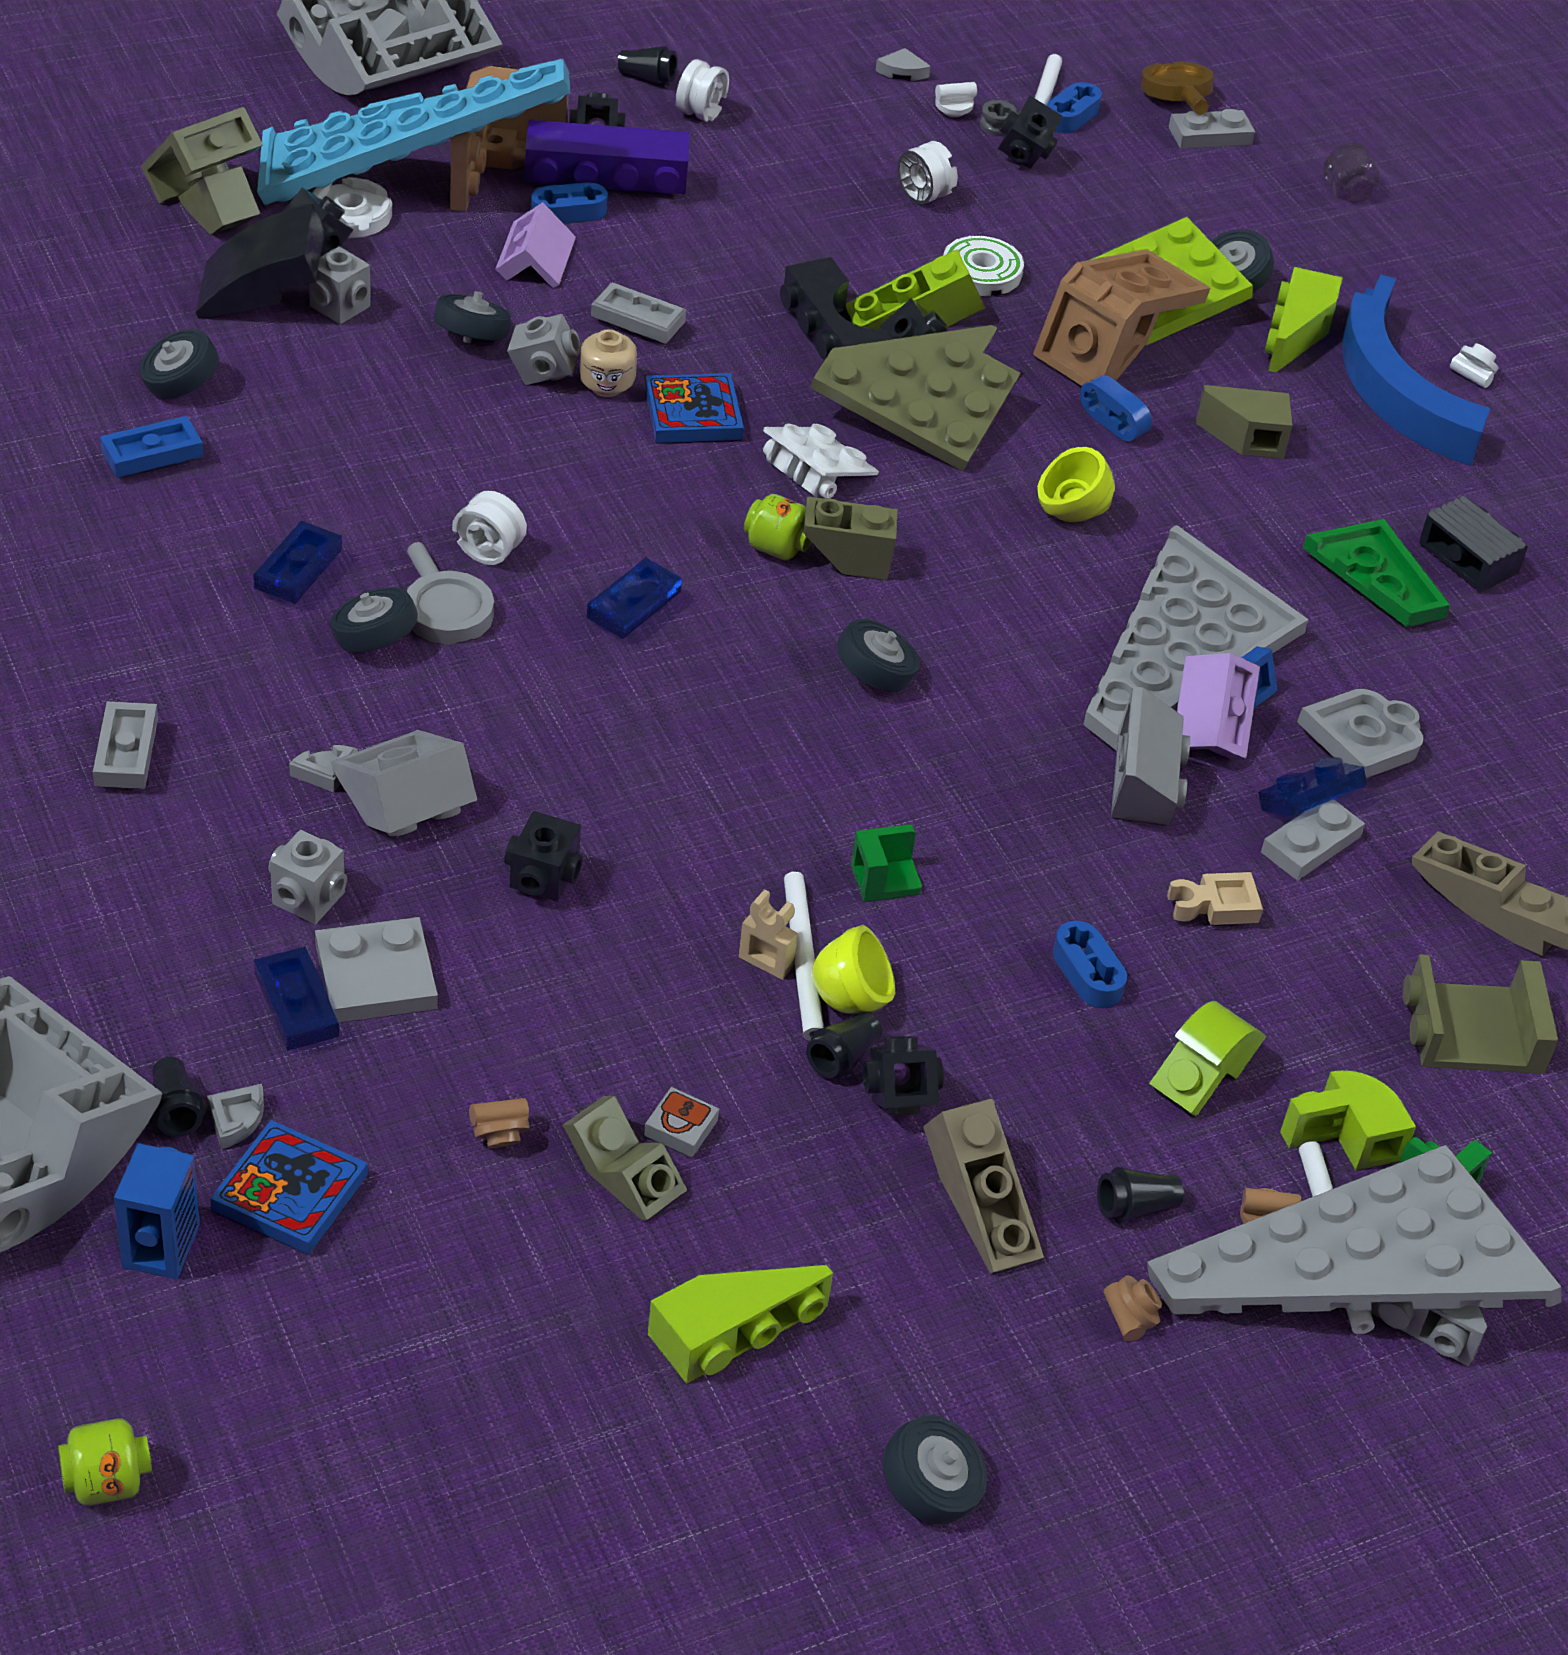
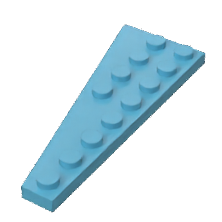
M563 59L521 68L519 71L511 73L507 80L501 81L500 78L492 77L491 75L480 78L473 88L458 91L456 85L453 84L444 86L442 90L443 95L424 99L421 92L368 104L367 107L361 108L358 114L353 116L342 111L330 113L328 119L323 123L311 126L307 119L296 121L294 124L295 129L276 133L273 127L263 130L262 135L263 145L261 146L257 193L264 205L275 201L285 202L294 198L302 187L306 190L313 187L324 188L332 184L335 179L352 173L356 175L365 173L373 165L387 160L396 161L403 159L414 150L425 146L435 147L441 145L450 137L463 132H477L488 123L504 117L507 119L515 118L526 109L542 103H556L564 95L570 94V76Z

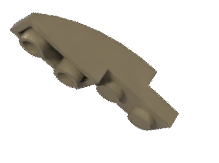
M1439 831L1412 857V865L1444 897L1471 918L1509 941L1541 956L1552 945L1568 950V897L1525 881L1526 865Z

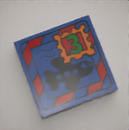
M731 373L645 376V392L656 443L743 440L744 427Z
M270 1120L211 1196V1210L309 1255L367 1177L368 1163Z

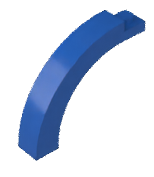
M1380 274L1375 288H1366L1364 294L1355 291L1342 338L1343 363L1348 377L1365 403L1392 428L1433 452L1471 466L1490 408L1469 402L1435 386L1414 371L1401 358L1389 340L1384 323L1396 278Z

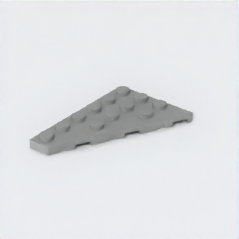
M1176 525L1170 529L1168 539L1163 550L1160 551L1155 567L1151 570L1144 585L1135 611L1132 612L1127 628L1122 633L1114 650L1105 676H1102L1097 693L1090 702L1086 711L1084 726L1117 751L1118 730L1133 686L1146 689L1177 711L1186 656L1232 653L1238 657H1243L1256 646L1271 649L1272 653L1304 634L1309 619Z
M1446 1145L1147 1262L1149 1278L1173 1314H1201L1210 1310L1222 1313H1242V1305L1282 1304L1283 1312L1331 1311L1336 1308H1347L1352 1311L1372 1310V1302H1412L1413 1309H1456L1468 1305H1477L1482 1308H1503V1300L1545 1299L1546 1307L1561 1303L1560 1284Z

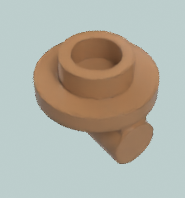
M525 1098L470 1105L469 1116L471 1124L474 1126L475 1139H487L488 1148H501L521 1142L520 1134L530 1130L528 1121L529 1107Z
M1244 1188L1240 1207L1241 1219L1245 1224L1301 1202V1195L1267 1188Z
M1126 1275L1118 1282L1112 1283L1104 1289L1106 1300L1125 1341L1138 1340L1145 1334V1330L1159 1324L1158 1310L1162 1308V1303L1155 1289L1145 1279L1137 1281L1132 1276Z

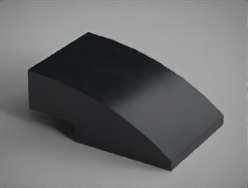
M314 204L292 208L269 216L250 225L219 247L206 261L196 307L198 319L277 305L281 302L283 288L315 283L324 229Z

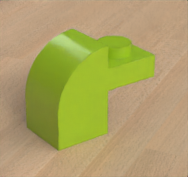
M1210 1001L1199 1008L1177 1032L1175 1037L1179 1039L1178 1043L1149 1084L1197 1116L1227 1073L1235 1079L1238 1078L1266 1038V1035L1217 1001Z
M1343 1070L1330 1072L1323 1092L1310 1091L1291 1098L1280 1133L1289 1148L1301 1146L1306 1142H1320L1338 1138L1355 1171L1400 1161L1406 1143L1412 1139L1416 1126L1399 1097L1387 1085L1369 1075Z

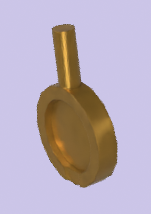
M1182 61L1165 64L1155 63L1145 67L1142 71L1141 88L1147 95L1158 99L1185 101L1195 113L1201 115L1209 107L1203 97L1210 95L1213 91L1214 75L1212 70L1195 63Z

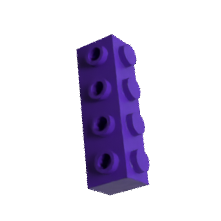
M528 120L525 149V182L538 183L545 186L587 182L599 184L606 189H618L625 192L646 191L665 195L686 194L690 132Z

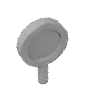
M420 542L411 544L407 553L421 576L407 589L418 613L417 623L412 628V631L430 642L446 645L481 637L491 627L494 617V598L491 589L481 579L468 573L457 571L439 572L425 546Z

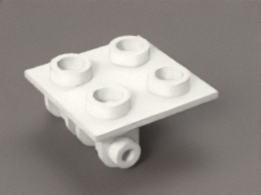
M785 424L784 427H764L763 431L773 438L763 448L766 460L789 478H793L797 484L802 485L803 488L816 498H831L837 490V485L835 484L837 476L878 475L879 473L877 469L865 461L867 458L865 454L855 448L841 444L835 439L836 434L823 425L812 424L811 427H798L793 424Z

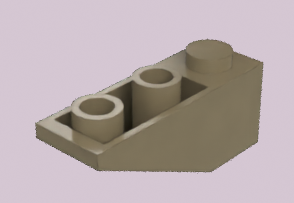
M993 1098L943 1111L923 1127L940 1180L989 1273H996L1043 1259L1044 1255Z

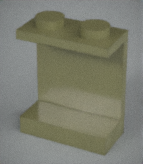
M241 107L172 132L141 165V168L160 204L179 197L190 188L188 182L201 177L202 171L220 164H225L226 169L229 170L226 164L227 161L257 151L263 144L245 107Z
M1419 954L1412 975L1405 976L1403 982V1002L1406 1006H1411L1412 1011L1410 1041L1412 1045H1418L1422 1067L1545 1074L1558 1043V1037L1541 961L1520 960L1510 987L1435 983L1430 956Z

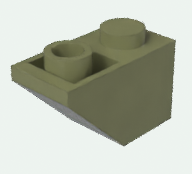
M220 164L201 172V177L189 181L190 188L179 196L181 205L209 235L248 223L260 214L242 166L227 170L225 164Z
M1204 385L1196 424L1240 455L1284 459L1292 429L1289 393Z
M807 496L804 534L842 574L887 580L896 543L898 509Z

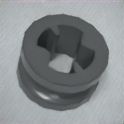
M1001 100L986 102L982 107L981 129L991 135L1005 136L999 130L1011 111L1016 113V108L1012 104Z

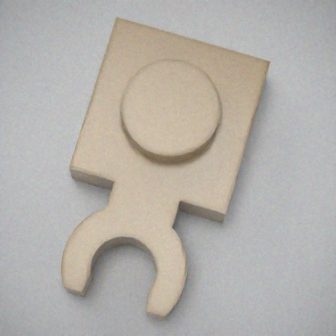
M1251 872L1203 874L1200 885L1184 879L1174 880L1170 882L1167 894L1168 900H1183L1176 901L1173 912L1174 920L1190 921L1195 919L1198 914H1207L1210 925L1259 923L1263 911Z
M764 889L751 904L750 915L742 923L739 958L783 980L794 966L798 933L786 927V925L794 917L795 908L792 903L787 902L780 911H776L769 903L770 892Z

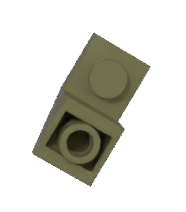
M615 1096L601 1097L563 1124L587 1172L641 1220H648L687 1191L663 1142L639 1143Z

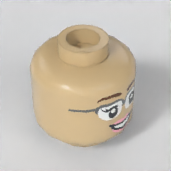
M603 330L592 334L584 340L580 351V377L587 388L599 396L613 397L632 386L636 377L637 351L635 344L630 338L615 330Z

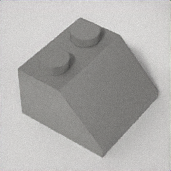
M1132 687L1118 730L1111 817L1169 825L1175 808L1183 809L1185 804L1187 779H1180L1179 773L1180 764L1186 765L1188 761L1190 736L1182 735L1184 716L1142 687Z
M421 730L413 731L331 761L335 775L366 825L384 831L389 836H400L413 832L417 829L418 822L431 817L433 819H445L455 816L461 812L460 806L477 800L464 743Z

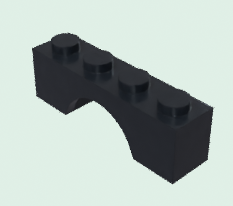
M832 257L786 266L784 284L780 287V297L783 306L791 311L798 321L801 331L812 340L819 356L826 359L832 348L893 340L887 330L861 327L842 317L846 311L849 280Z

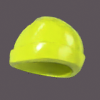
M1075 447L1061 453L1043 472L1038 483V499L1043 510L1062 521L1072 523L1085 521L1103 514L1111 506L1115 491V483L1108 463L1100 452L1089 447Z
M865 925L848 929L840 937L831 941L819 953L813 963L812 978L819 995L830 1007L846 1014L874 1012L892 1001L896 994L895 980L887 954L876 935Z

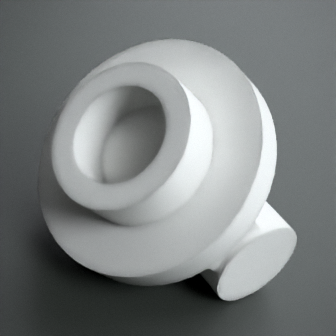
M964 82L937 85L935 89V105L946 116L954 118L971 112L974 105V97L977 95L976 83Z
M1475 343L1473 348L1463 346L1460 353L1453 358L1449 367L1451 370L1483 388H1487L1490 385L1494 374L1499 369L1493 362L1496 355Z

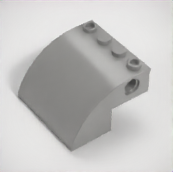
M282 0L280 9L277 11V15L294 46L312 72L325 85L345 95L362 93L494 54L503 45L477 0ZM389 8L406 16L410 34L382 42L372 26V23Z
M10 976L0 979V1252L26 1241L49 1227L81 1202L127 1153L155 1112L162 1096L161 1091Z

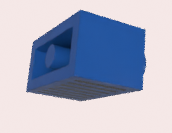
M138 1143L114 1196L122 1268L178 1280L200 1226L194 1155L182 1153L171 1147L158 1148Z

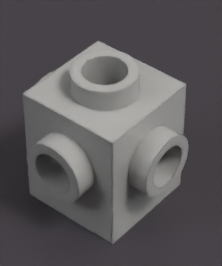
M337 247L320 257L316 282L309 283L310 307L340 325L369 308L370 264L341 247Z
M563 314L547 318L539 316L529 320L527 323L515 326L507 352L524 384L529 385L549 379L552 381L560 380L572 374L577 356L581 351V344L577 332L574 329H570Z
M299 830L286 845H280L272 854L268 870L271 873L272 904L316 925L345 893L347 875L344 874V850L336 847L328 840L317 838L303 830Z

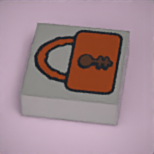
M671 1087L645 1123L644 1136L657 1142H663L664 1145L693 1158L717 1123L719 1108Z

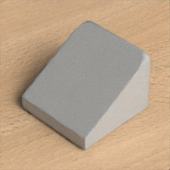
M391 8L386 9L372 23L382 42L410 34L407 17Z

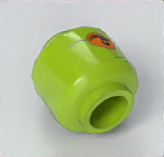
M770 494L763 500H755L748 511L744 523V532L748 533L750 545L783 561L793 558L799 550L806 552L812 543L804 534L806 507L778 494Z
M122 1418L73 1427L69 1432L67 1444L58 1445L65 1495L75 1493L78 1502L84 1506L130 1499L139 1491L140 1474L152 1472L147 1436L134 1437L131 1425Z

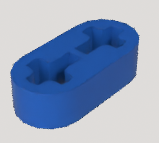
M1078 82L1070 85L1051 99L1047 106L1063 116L1055 132L1072 133L1097 115L1100 108L1102 91L1093 84Z
M587 182L540 187L532 193L531 210L543 202L563 224L598 220L607 213L608 194L603 186Z
M1101 375L1082 385L1080 400L1085 411L1123 441H1132L1150 431L1152 418L1147 406L1114 379L1107 375Z
M1077 920L1062 924L1056 933L1053 957L1064 975L1085 1003L1097 1008H1110L1117 1005L1123 997L1127 981V973L1122 963L1101 933L1093 925ZM1094 975L1098 979L1097 981H1093Z

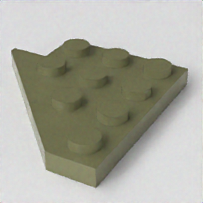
M988 325L832 348L814 376L810 388L955 468L964 471L1016 384L1020 372L984 353L997 330V327Z

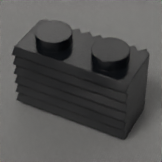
M1464 495L1459 499L1456 497L1453 502L1450 500L1447 505L1443 504L1441 508L1437 507L1434 511L1431 509L1427 514L1419 540L1421 547L1425 546L1427 552L1432 551L1433 557L1438 556L1439 561H1444L1446 567L1450 566L1452 572L1457 571L1458 577H1463L1464 581L1469 582L1471 587H1476L1477 592H1483L1519 574L1528 546L1518 534L1508 531L1494 520L1485 508L1478 507Z

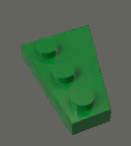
M1385 519L1306 535L1303 545L1304 550L1406 627L1446 619L1450 604Z

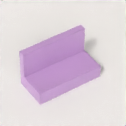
M542 202L513 222L496 270L507 281L531 265L552 288H555L561 281L576 236Z
M1232 653L1185 657L1177 712L1184 716L1182 735L1190 736V750L1208 749L1229 759H1246L1260 666Z

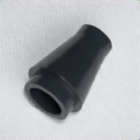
M667 46L621 50L618 58V69L620 73L630 74L664 85L665 82H673L675 80L678 69V57L676 51L668 50Z
M862 1012L854 1018L816 1030L806 1049L810 1065L818 1074L826 1078L846 1076L870 1046L880 1039L882 1035L881 1025L875 1016L868 1012Z
M176 1057L160 1059L154 1064L152 1075L153 1086L162 1092L158 1107L150 1119L161 1132L168 1136L182 1137L189 1135L201 1125L206 1112V1103L186 1072L185 1064L182 1060Z
M1115 1167L1111 1173L1102 1174L1097 1185V1200L1100 1211L1105 1217L1114 1218L1120 1223L1161 1210L1179 1208L1184 1197L1183 1185L1177 1175H1160Z

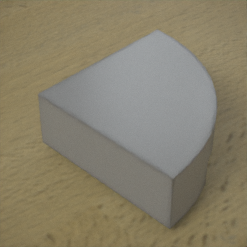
M904 48L877 59L876 71L888 78H893L894 73L911 76L910 81H917L929 77L930 65Z
M333 745V750L310 754V751L303 752L289 763L290 776L335 792L341 783L333 771L331 761L358 752V749L344 745Z
M262 1084L207 1096L208 1109L221 1150L234 1146L253 1133L262 1119L264 1112Z

